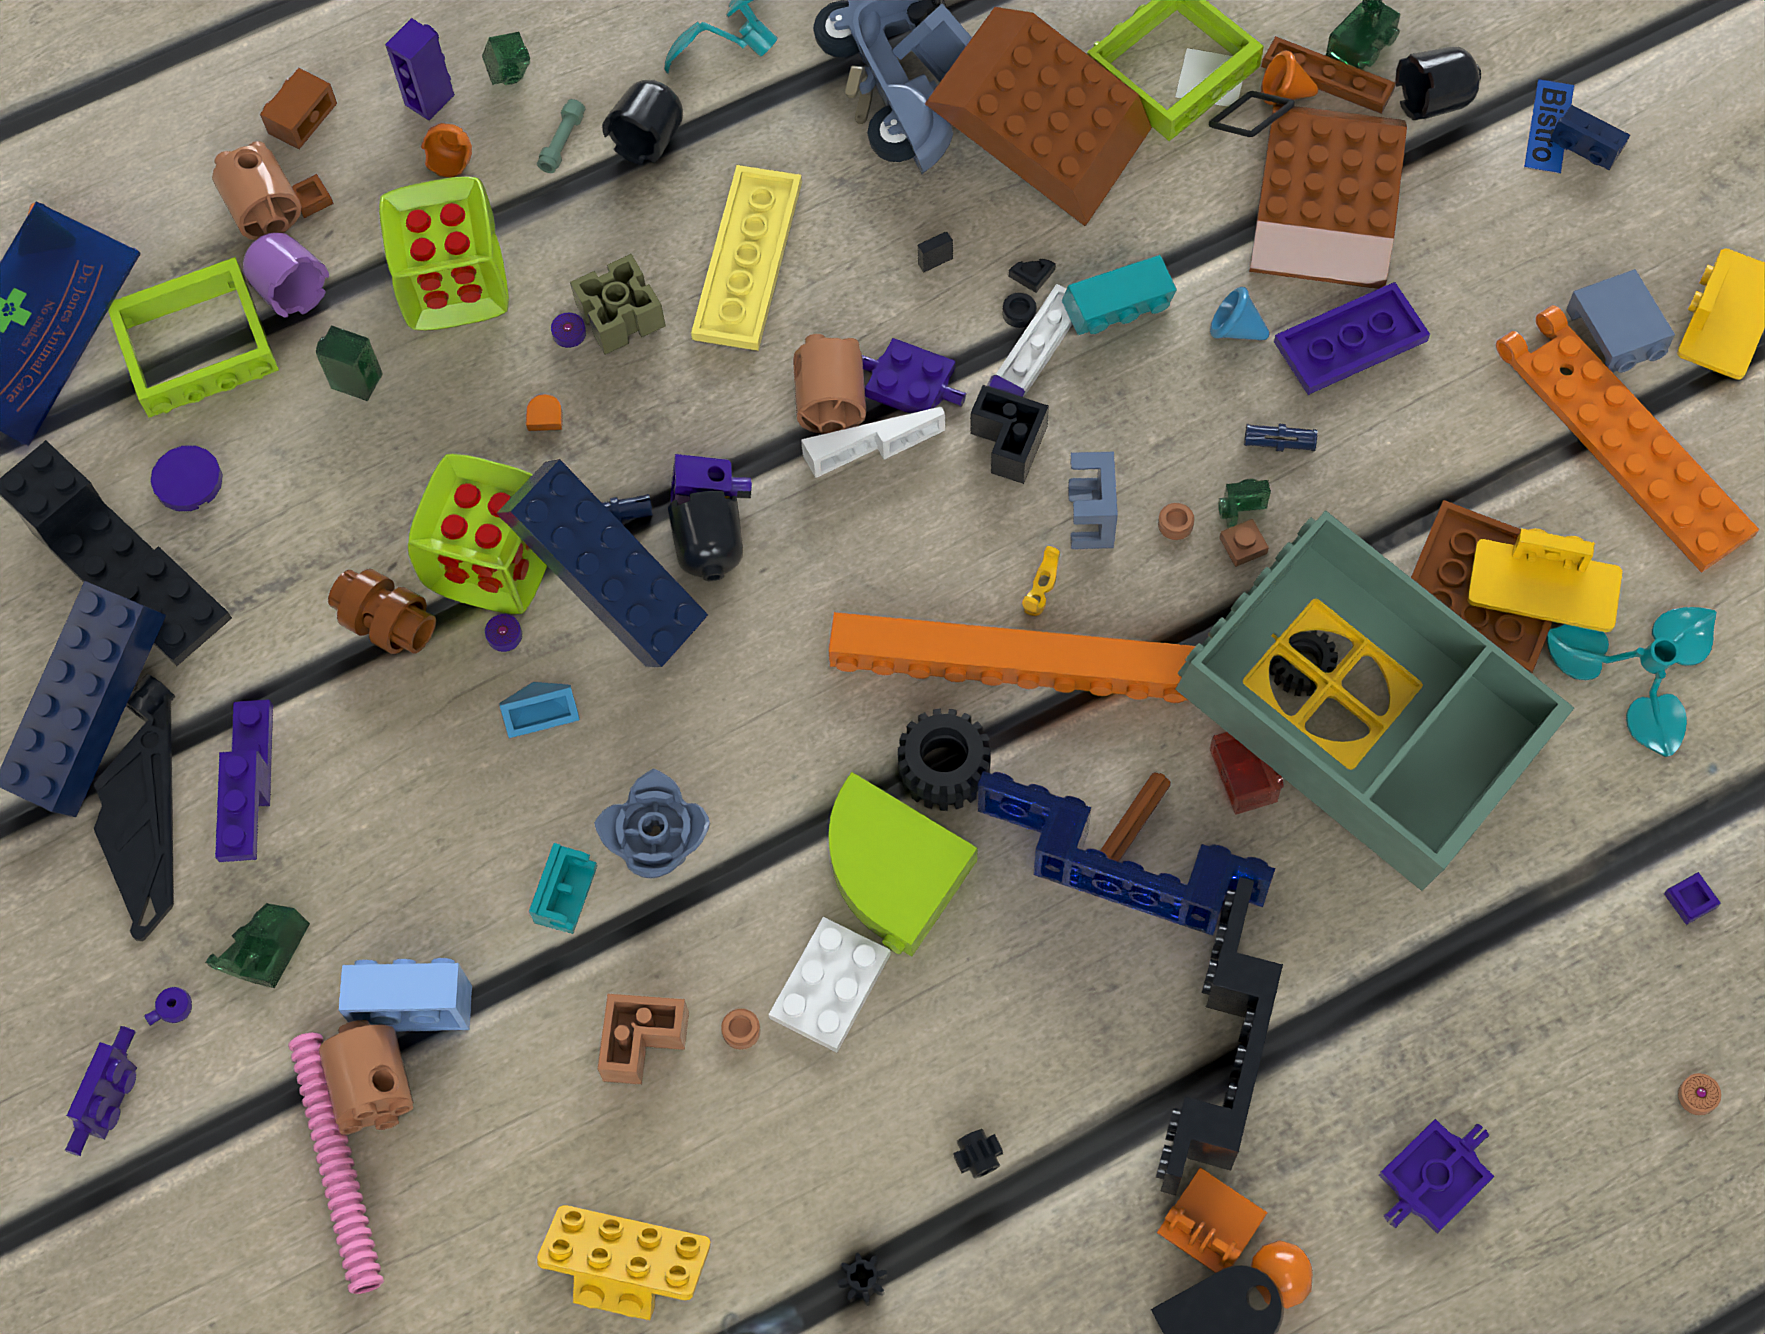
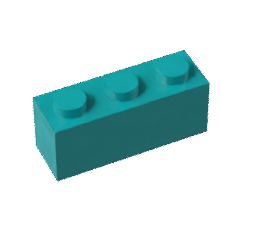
M1161 255L1070 284L1061 301L1077 335L1087 332L1097 334L1104 331L1111 324L1117 322L1127 324L1137 319L1141 314L1150 311L1152 314L1164 311L1170 306L1177 288Z

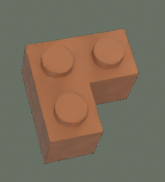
M607 994L597 1068L603 1082L642 1085L646 1047L685 1050L689 1011L685 999Z

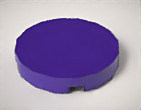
M180 446L169 450L158 459L152 469L150 482L154 494L165 507L175 511H193L199 509V505L205 502L208 504L216 497L222 486L223 474L217 459L208 450L198 446Z

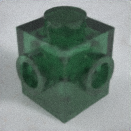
M520 32L488 38L482 58L492 85L499 83L512 85L523 79L526 69L530 65V56L528 49L524 46Z

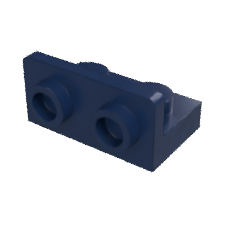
M1571 105L1565 115L1558 120L1550 140L1561 148L1570 150L1588 159L1592 164L1610 170L1631 135Z

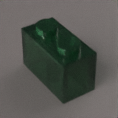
M331 325L327 334L318 341L316 355L331 389L368 401L383 375L369 338Z

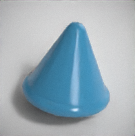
M1238 287L1227 295L1218 307L1210 326V334L1215 339L1266 340L1270 335L1245 287Z

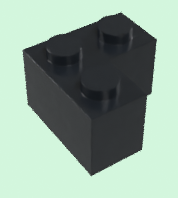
M982 385L970 413V434L996 442L991 452L992 474L1024 484L1048 427L1049 405Z

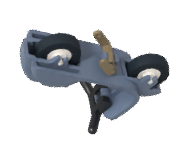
M839 0L828 4L821 9L815 18L813 31L817 44L826 54L833 57L845 58L859 53L863 63L866 64V66H851L845 89L848 98L856 97L858 90L860 91L855 113L856 122L863 124L867 121L873 97L872 89L875 86L885 107L876 112L869 122L867 135L871 148L880 158L888 162H902L913 158L921 174L925 173L946 152L953 137V130L949 122L925 105V102L937 87L935 80L929 82L925 74H922L909 81L899 60L891 51L892 47L887 38L913 31L941 4L946 7L945 1Z

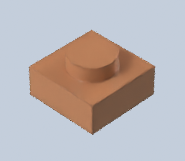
M1253 519L1223 530L1220 533V540L1235 567L1268 553L1269 547Z

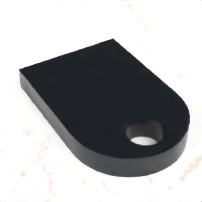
M1239 1265L1225 1268L1157 1305L1151 1311L1163 1334H1277L1284 1317V1302L1278 1286L1267 1274L1253 1267ZM1257 1286L1266 1287L1271 1295L1270 1304L1263 1310L1254 1309L1249 1302V1294Z

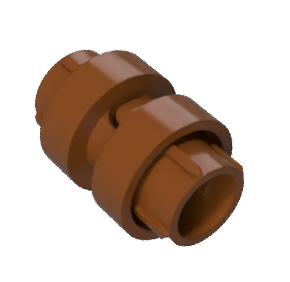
M366 569L360 574L353 570L344 571L334 582L328 596V604L337 610V620L341 626L359 636L369 634L370 641L374 645L390 654H397L403 649L413 654L418 653L429 642L436 626L435 616L426 612L427 604L424 597L406 587L395 589L393 580L374 569Z

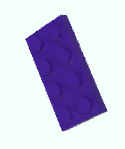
M1393 282L1276 334L1274 343L1307 395L1428 342L1430 333L1396 282Z

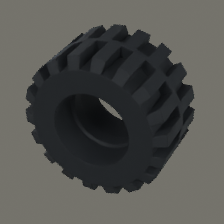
M940 708L933 709V715L929 717L925 712L918 715V723L916 724L911 721L906 726L907 734L902 733L899 739L900 747H898L897 754L900 779L902 778V786L906 792L911 790V798L917 803L923 799L924 807L932 809L934 804L940 805V811H948V805L953 804L955 809L963 808V801L967 799L972 803L976 800L977 791L982 793L986 787V779L989 780L991 748H989L987 733L983 734V727L978 721L971 724L970 715L964 713L962 717L957 716V710L949 709L948 714H941ZM948 747L960 752L966 760L962 766L954 771L937 772L930 769L923 762V759L934 749Z

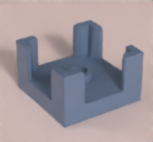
M1114 452L1071 453V469H1098L1097 478L1069 479V501L1074 502L1073 523L1075 525L1098 524L1099 531L1072 532L1071 549L1114 548L1118 516Z

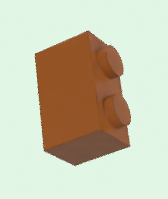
M298 68L291 77L285 80L282 88L274 98L265 104L260 116L269 135L300 149L336 106L337 101L330 83Z

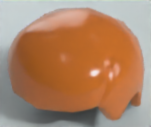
M440 123L429 128L421 145V148L426 153L425 165L427 168L442 177L452 178L462 174L469 164L472 155V145L467 133L454 124Z
M1280 1240L1263 1245L1253 1256L1251 1267L1264 1272L1276 1283L1282 1294L1284 1308L1288 1309L1301 1304L1310 1294L1313 1279L1312 1266L1307 1255L1297 1245ZM1257 1286L1256 1289L1260 1292L1264 1301L1270 1304L1271 1295L1269 1290L1264 1286Z

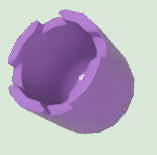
M269 233L259 237L247 249L243 259V273L249 284L277 314L283 317H288V314L297 311L302 315L306 314L320 302L326 293L322 288L325 277L329 278V272L325 265L297 240L285 233Z

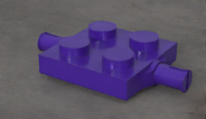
M892 338L885 353L879 359L875 360L862 355L863 370L872 373L865 387V397L909 414L932 409L941 403L943 399L961 407L965 402L966 392L948 387V381L955 370V360Z
M120 1026L112 1046L102 1042L99 1043L66 1115L73 1121L74 1131L64 1151L81 1156L89 1135L105 1140L109 1130L114 1129L120 1117L119 1107L125 1094L132 1090L136 1081L135 1071L137 1067L127 1059L128 1054L126 1053L136 1034L133 1029Z
M1434 1119L1378 1175L1395 1191L1399 1199L1384 1214L1386 1221L1388 1222L1400 1212L1390 1223L1391 1226L1397 1228L1412 1212L1421 1217L1438 1234L1495 1177L1480 1163L1474 1151L1489 1137L1486 1129L1476 1139H1473L1483 1128L1480 1124H1476L1461 1139L1451 1134Z

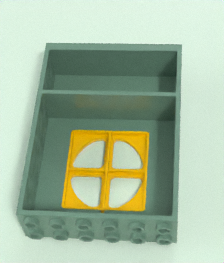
M1325 510L1317 520L1310 517L1298 531L1296 539L1292 543L1288 542L1279 552L1273 565L1270 568L1266 567L1253 582L1254 586L1248 593L1244 592L1231 607L1232 611L1225 619L1223 617L1220 618L1208 633L1209 637L1204 643H1198L1185 659L1186 663L1177 673L1182 678L1175 690L1423 891L1445 870L1574 710V707ZM1320 630L1346 637L1352 642L1353 646L1332 672L1325 673L1294 649L1289 643V638L1299 632ZM1276 655L1282 656L1316 684V691L1300 710L1292 716L1283 712L1270 686L1269 665L1271 659ZM1363 656H1370L1374 659L1386 680L1389 704L1386 714L1382 716L1372 712L1342 687L1344 677ZM1327 698H1333L1369 727V734L1364 738L1354 741H1331L1310 734L1305 728V723Z

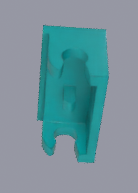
M553 843L529 909L534 924L574 934L598 866L596 862L589 860V854Z

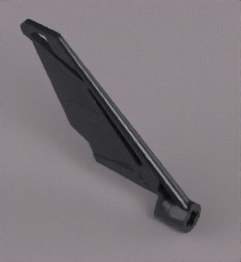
M146 674L136 685L126 704L130 711L146 723L94 783L102 804L94 831L133 923L130 933L136 941H144L174 906L171 701L176 696L165 685L149 674ZM151 898L156 915L147 926H140Z

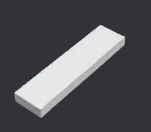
M1058 284L1055 285L996 373V375L1023 388L1025 391L1023 397H1025L1073 325L1061 301L1067 288Z

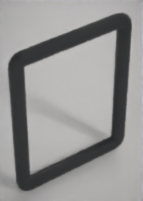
M1249 91L1209 121V127L1245 137H1254L1292 109L1295 102L1292 99ZM1252 97L1284 105L1251 131L1218 123Z

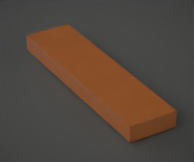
M1276 36L1262 59L1261 67L1267 69L1269 63L1278 53L1288 50L1294 54L1297 62L1314 81L1319 90L1380 114L1384 111L1395 90L1396 83Z

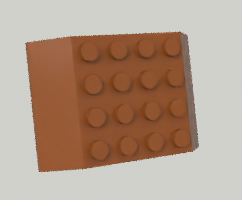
M994 7L925 102V105L1084 226L1090 221L1152 129L1138 93L1033 12Z
M1275 104V105H1273L1272 114H1274L1276 111H1278V110H1279L1280 108H1282L1284 105H1283V104ZM1294 106L1270 124L1249 272L1374 289L1386 286L1395 236L1407 133L1405 120Z

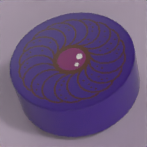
M575 313L560 314L551 324L553 339L561 347L572 348L578 346L586 337L585 323Z
M500 614L488 621L485 627V636L488 644L494 650L507 652L516 648L521 642L522 629L515 617L508 614Z

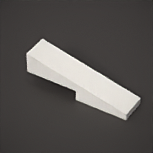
M937 407L801 439L803 457L815 478L878 449L883 459H886L945 431V412L942 407Z

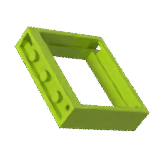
M1151 0L1146 5L1142 4L1139 6L1133 16L1124 23H1118L1100 42L1096 41L1093 48L1087 52V55L1139 94L1151 127L1170 142L1261 66L1264 46L1207 0ZM1177 10L1233 56L1166 110L1111 63Z
M236 257L106 303L138 400L149 418L161 413L166 414L177 407L199 402L210 395L232 390L240 384L254 379H262L265 375L279 371ZM237 290L258 348L148 388L127 329Z

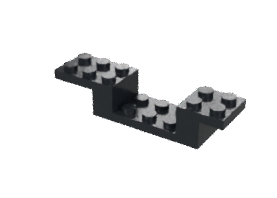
M47 440L0 478V497L18 513L31 533L83 583L87 581L166 615L154 645L176 666L181 664L232 619L229 612L159 546L154 550L103 502L92 483Z
M1242 877L1238 879L1236 890L1228 888L1210 957L1217 959V961L1210 959L1202 993L1209 995L1206 1008L1245 1018L1243 1019L1238 1042L1245 1043V1046L1238 1045L1229 1078L1235 1079L1236 1083L1229 1082L1222 1106L1185 1097L1182 1108H1173L1165 1140L1172 1142V1146L1164 1145L1156 1178L1163 1179L1161 1192L1175 1196L1183 1175L1186 1158L1226 1170H1232L1239 1153L1283 964L1237 953L1254 885L1253 880Z

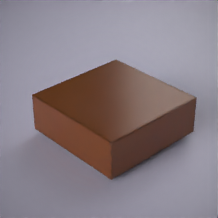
M317 174L291 186L302 206L301 214L304 218L334 204Z

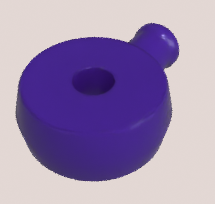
M178 987L167 988L158 995L155 1001V1010L145 1014L144 1017L150 1026L160 1019L169 1023H179L185 1020L191 1013V997L184 989Z

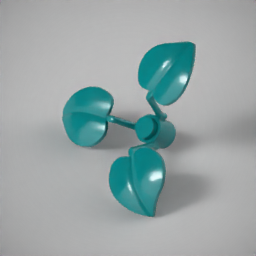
M731 0L726 16L729 18L740 9L747 18V21L739 30L743 36L739 38L708 23H699L697 21L674 41L666 56L664 69L669 74L671 62L699 33L705 30L737 43L742 49L748 45L760 57L775 44L778 37L756 17L749 7L748 3L753 0Z
M1683 607L1669 610L1660 615L1654 622L1652 627L1654 641L1645 649L1639 647L1634 651L1613 656H1605L1609 648V641L1604 632L1567 624L1548 631L1546 637L1547 646L1553 661L1560 670L1578 680H1592L1598 677L1602 670V662L1613 663L1639 657L1643 668L1655 674L1656 677L1649 691L1650 698L1640 697L1630 704L1626 713V724L1631 735L1640 744L1664 757H1670L1682 744L1686 732L1687 716L1682 702L1675 695L1663 694L1657 697V691L1662 679L1666 677L1665 670L1675 662L1684 666H1694L1708 657L1713 646L1717 612L1701 607Z

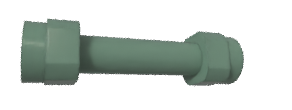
M569 99L561 110L562 121L549 147H543L539 154L537 166L542 171L554 173L559 168L562 162L561 151L574 125H580L584 117L583 114L586 108L580 101Z

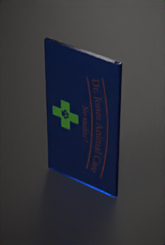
M37 201L0 262V432L27 446L31 444L141 254L136 248L127 246Z

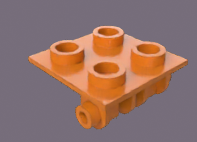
M1200 1167L1175 1206H1172L1166 1215L1165 1221L1157 1231V1234L1217 1273L1225 1268L1234 1266L1268 1212Z

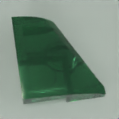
M266 903L254 914L248 924L240 927L231 935L236 940L235 943L220 957L212 953L205 963L215 970L236 978L275 988L310 923L295 908Z

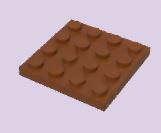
M1443 500L1411 578L1532 674L1552 621L1470 605L1467 601L1475 548L1478 541L1486 539L1514 545L1521 529Z

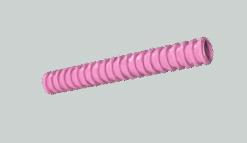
M313 1032L305 1033L293 1038L289 1042L288 1047L289 1050L293 1051L291 1059L296 1063L294 1071L299 1074L297 1076V1083L302 1085L299 1088V1092L302 1096H305L302 1099V1104L308 1107L305 1110V1116L310 1119L308 1121V1128L313 1130L310 1134L311 1140L316 1141L313 1149L319 1153L316 1156V1161L322 1164L319 1167V1173L324 1176L322 1185L327 1187L324 1194L326 1198L330 1199L327 1203L328 1209L333 1210L330 1214L331 1221L336 1222L333 1230L334 1233L339 1234L336 1238V1243L342 1246L339 1249V1255L345 1258L342 1261V1267L348 1270L345 1273V1279L350 1281L348 1292L354 1294L367 1293L379 1288L383 1284L384 1279L383 1276L378 1275L381 1267L380 1264L375 1263L378 1255L377 1252L372 1251L375 1247L374 1241L369 1239L372 1231L370 1228H366L369 1224V1219L367 1216H363L366 1212V1207L360 1204L363 1201V1195L357 1192L360 1189V1183L354 1180L357 1178V1171L352 1169L354 1159L349 1158L352 1152L351 1148L346 1146L349 1139L348 1136L340 1134L338 1125L335 1122L318 1051L323 1042V1036Z

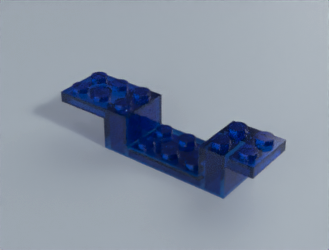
M983 771L978 784V812L1041 833L1035 849V876L1212 936L1214 935L1228 888L1236 890L1239 877L1254 881L1249 903L1260 907L1264 906L1276 868L1268 866V863L1260 858H1243L1231 854L1229 849L1221 845L1212 844L1207 846L1201 844L1188 885L1181 883L1179 878L1171 874L1160 873L1156 875L1144 871V868L1135 862L1123 861L1121 863L1109 859L1105 853L1092 848H1088L1086 851L1083 850L1089 832L1092 807L1086 806V803L1081 799L1073 796L1062 798L1050 794L1048 789L1037 784L1026 786L1014 782L1012 777L1001 772L990 774Z

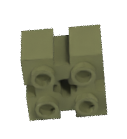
M632 254L608 264V273L598 277L596 272L593 271L570 282L575 304L586 323L591 324L593 335L605 355L629 344L628 336L637 331L642 338L666 326L662 305L650 284L645 285L643 272Z

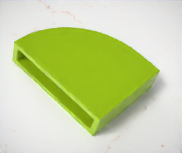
M853 772L850 773L834 802L829 824V849L833 874L843 899L854 915L868 929L883 939L882 943L888 949L897 954L905 952L912 957L976 864L978 848Z

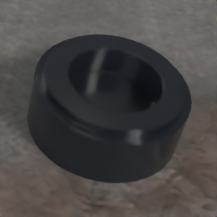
M1013 293L1003 302V319L1012 327H1027L1036 315L1037 305L1030 295L1026 293Z

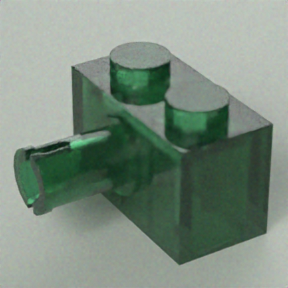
M1363 0L1330 34L1326 56L1362 70L1366 65L1371 67L1379 57L1380 51L1386 45L1388 47L1391 46L1400 33L1398 24L1401 14L1384 4L1382 0Z

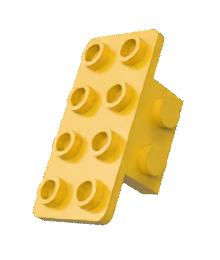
M1724 248L1720 251L1714 266L1707 264L1699 284L1705 287L1702 293L1699 291L1695 292L1689 305L1688 311L1694 313L1678 348L1677 355L1689 362L1740 380L1747 372L1765 328V262Z
M1521 528L1514 545L1486 539L1478 541L1475 548L1467 601L1470 605L1602 632H1611L1616 623L1623 572L1617 565L1591 560L1594 553V542L1584 541L1578 536L1564 537L1548 534L1542 529L1533 528L1528 530Z
M562 1205L557 1209L538 1253L537 1265L543 1269L574 1275L573 1303L650 1321L655 1309V1294L685 1301L693 1297L710 1250L711 1241L708 1237Z

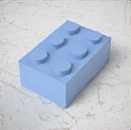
M436 958L431 963L417 964L416 961L411 959H396L393 961V964H378L373 960H357L354 962V965H342L339 1011L348 1023L356 1020H367L372 1025L392 1026L395 1031L470 1030L472 985L459 963H455L454 960L448 958Z

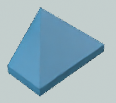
M532 682L499 703L509 738L580 720L572 688L568 684Z

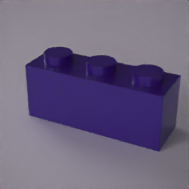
M411 18L385 46L405 106L430 121L455 94L451 84V76L447 71L444 61L445 56L439 44L438 33L430 25H422Z

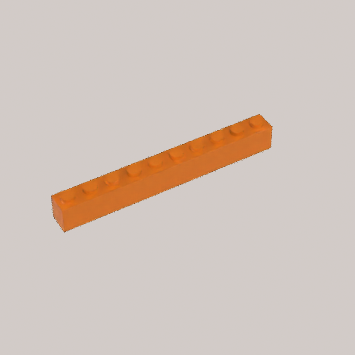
M834 612L829 644L830 667H836L845 672H854L857 669L872 670L879 675L903 673L917 679L935 676L944 677L951 682L977 680L990 686L1008 683L1017 684L1024 689H1035L1040 686L1054 688L1056 691L1064 693L1082 690L1090 691L1097 696H1108L1113 693L1124 694L1129 698L1137 700L1155 697L1163 698L1170 703H1181L1189 700L1175 690L1182 678L1177 673L1186 663L1185 659L1195 646Z

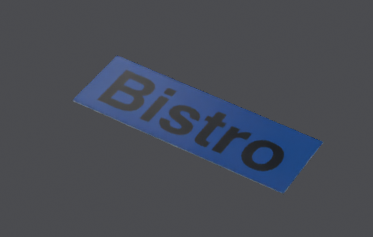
M1538 79L1524 167L1561 173L1565 149L1551 141L1550 138L1558 120L1565 115L1572 104L1574 85Z

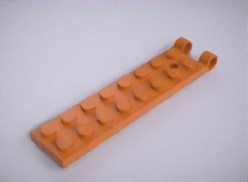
M1552 305L1537 314L1536 324L1539 330L1546 337L1550 338L1551 341L1534 352L1530 353L1528 351L1524 338L1515 331H1511L1497 340L1496 348L1501 358L1516 370L1701 573L1757 534L1759 528L1568 326L1567 318L1559 307ZM1560 368H1568L1572 371V374L1563 375L1560 372Z

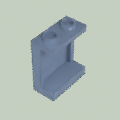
M941 4L891 51L901 60L912 50L936 79L941 82L972 37L949 10Z
M1636 269L1573 291L1566 309L1572 321L1582 317L1605 356L1606 361L1604 364L1612 372H1626L1637 363L1648 359L1649 361H1656L1667 354L1675 336V333Z

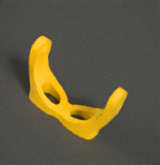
M1052 546L1045 548L1042 563L1033 581V588L1022 601L1024 612L1031 616H1038L1043 612L1046 606L1044 593L1051 591L1056 583L1060 551ZM1045 575L1050 578L1046 586H1039L1038 583L1041 576ZM1034 596H1038L1040 598L1039 604L1038 601L1035 598H1033Z

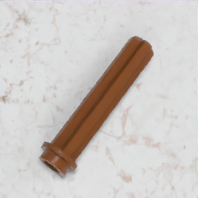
M1156 772L1151 774L1100 851H1095L1092 854L1093 861L1091 866L1100 874L1110 876L1119 870V861L1171 786V782L1164 774Z

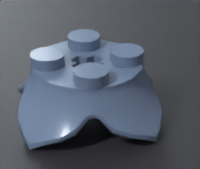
M652 769L635 781L630 788L626 803L613 804L607 807L597 817L594 824L602 843L611 852L624 859L632 873L643 878H658L672 872L677 866L683 864L686 856L702 844L709 830L710 821L701 806L696 803H686L683 800L680 789L673 779L656 769ZM653 826H659L661 833L657 836H650V834L646 833L652 832Z

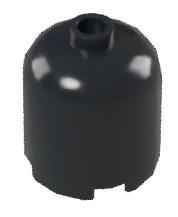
M1446 47L1410 54L1408 57L1400 59L1396 68V87L1402 86L1405 100L1400 101V105L1406 115L1412 120L1428 119L1463 109L1473 102L1477 96L1481 80V70L1472 55L1461 47Z
M655 80L636 82L626 91L605 118L602 124L604 137L610 136L616 144L614 151L626 160L638 165H642L645 160L656 163L682 122L683 108L681 101L671 88Z
M704 491L689 494L690 501L680 505L677 500H674L668 506V514L680 567L691 575L703 577L705 581H717L724 578V574L733 570L743 557L737 497L732 496L730 499H726L723 491Z

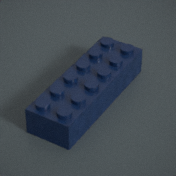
M561 459L544 462L496 513L645 667H663L708 616L705 610Z
M84 581L1 765V789L51 812L77 817L166 617L165 614Z

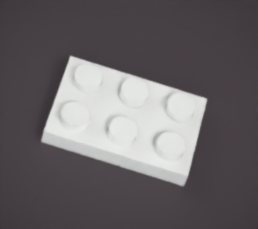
M823 917L772 1007L769 1018L837 1053L891 955L890 949Z

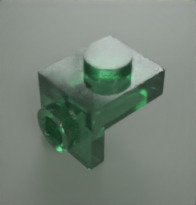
M1251 478L1242 480L1239 483L1226 484L1224 497L1218 499L1220 519H1226L1228 528L1237 525L1238 512L1267 509L1271 494L1269 480L1258 481Z

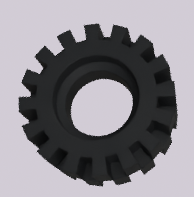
M1311 630V633L1303 631L1289 638V643L1297 651H1308L1313 654L1317 661V667L1323 672L1330 673L1336 668L1338 652H1334L1336 645L1333 641L1327 643L1329 635L1325 632L1319 637L1317 635L1318 630ZM1276 655L1271 659L1269 672L1271 676L1275 675L1274 682L1277 686L1283 683V691L1287 693L1290 688L1294 689V696H1301L1302 691H1306L1307 696H1312L1316 690V684L1301 671L1293 668L1282 656Z

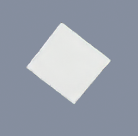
M1187 48L1175 97H1184L1232 56ZM1242 82L1215 104L1229 107L1237 101Z

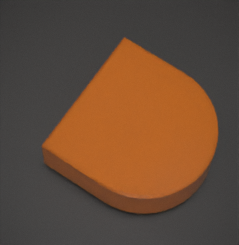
M547 394L534 397L527 406L526 426L528 431L562 430L563 412L558 399Z

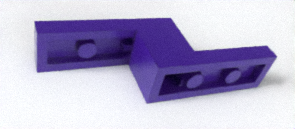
M270 699L234 702L232 751L219 752L215 858L218 862L257 860L258 810L260 806H270L273 704Z

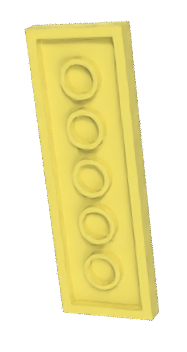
M736 165L692 327V340L759 351L802 185L801 175Z

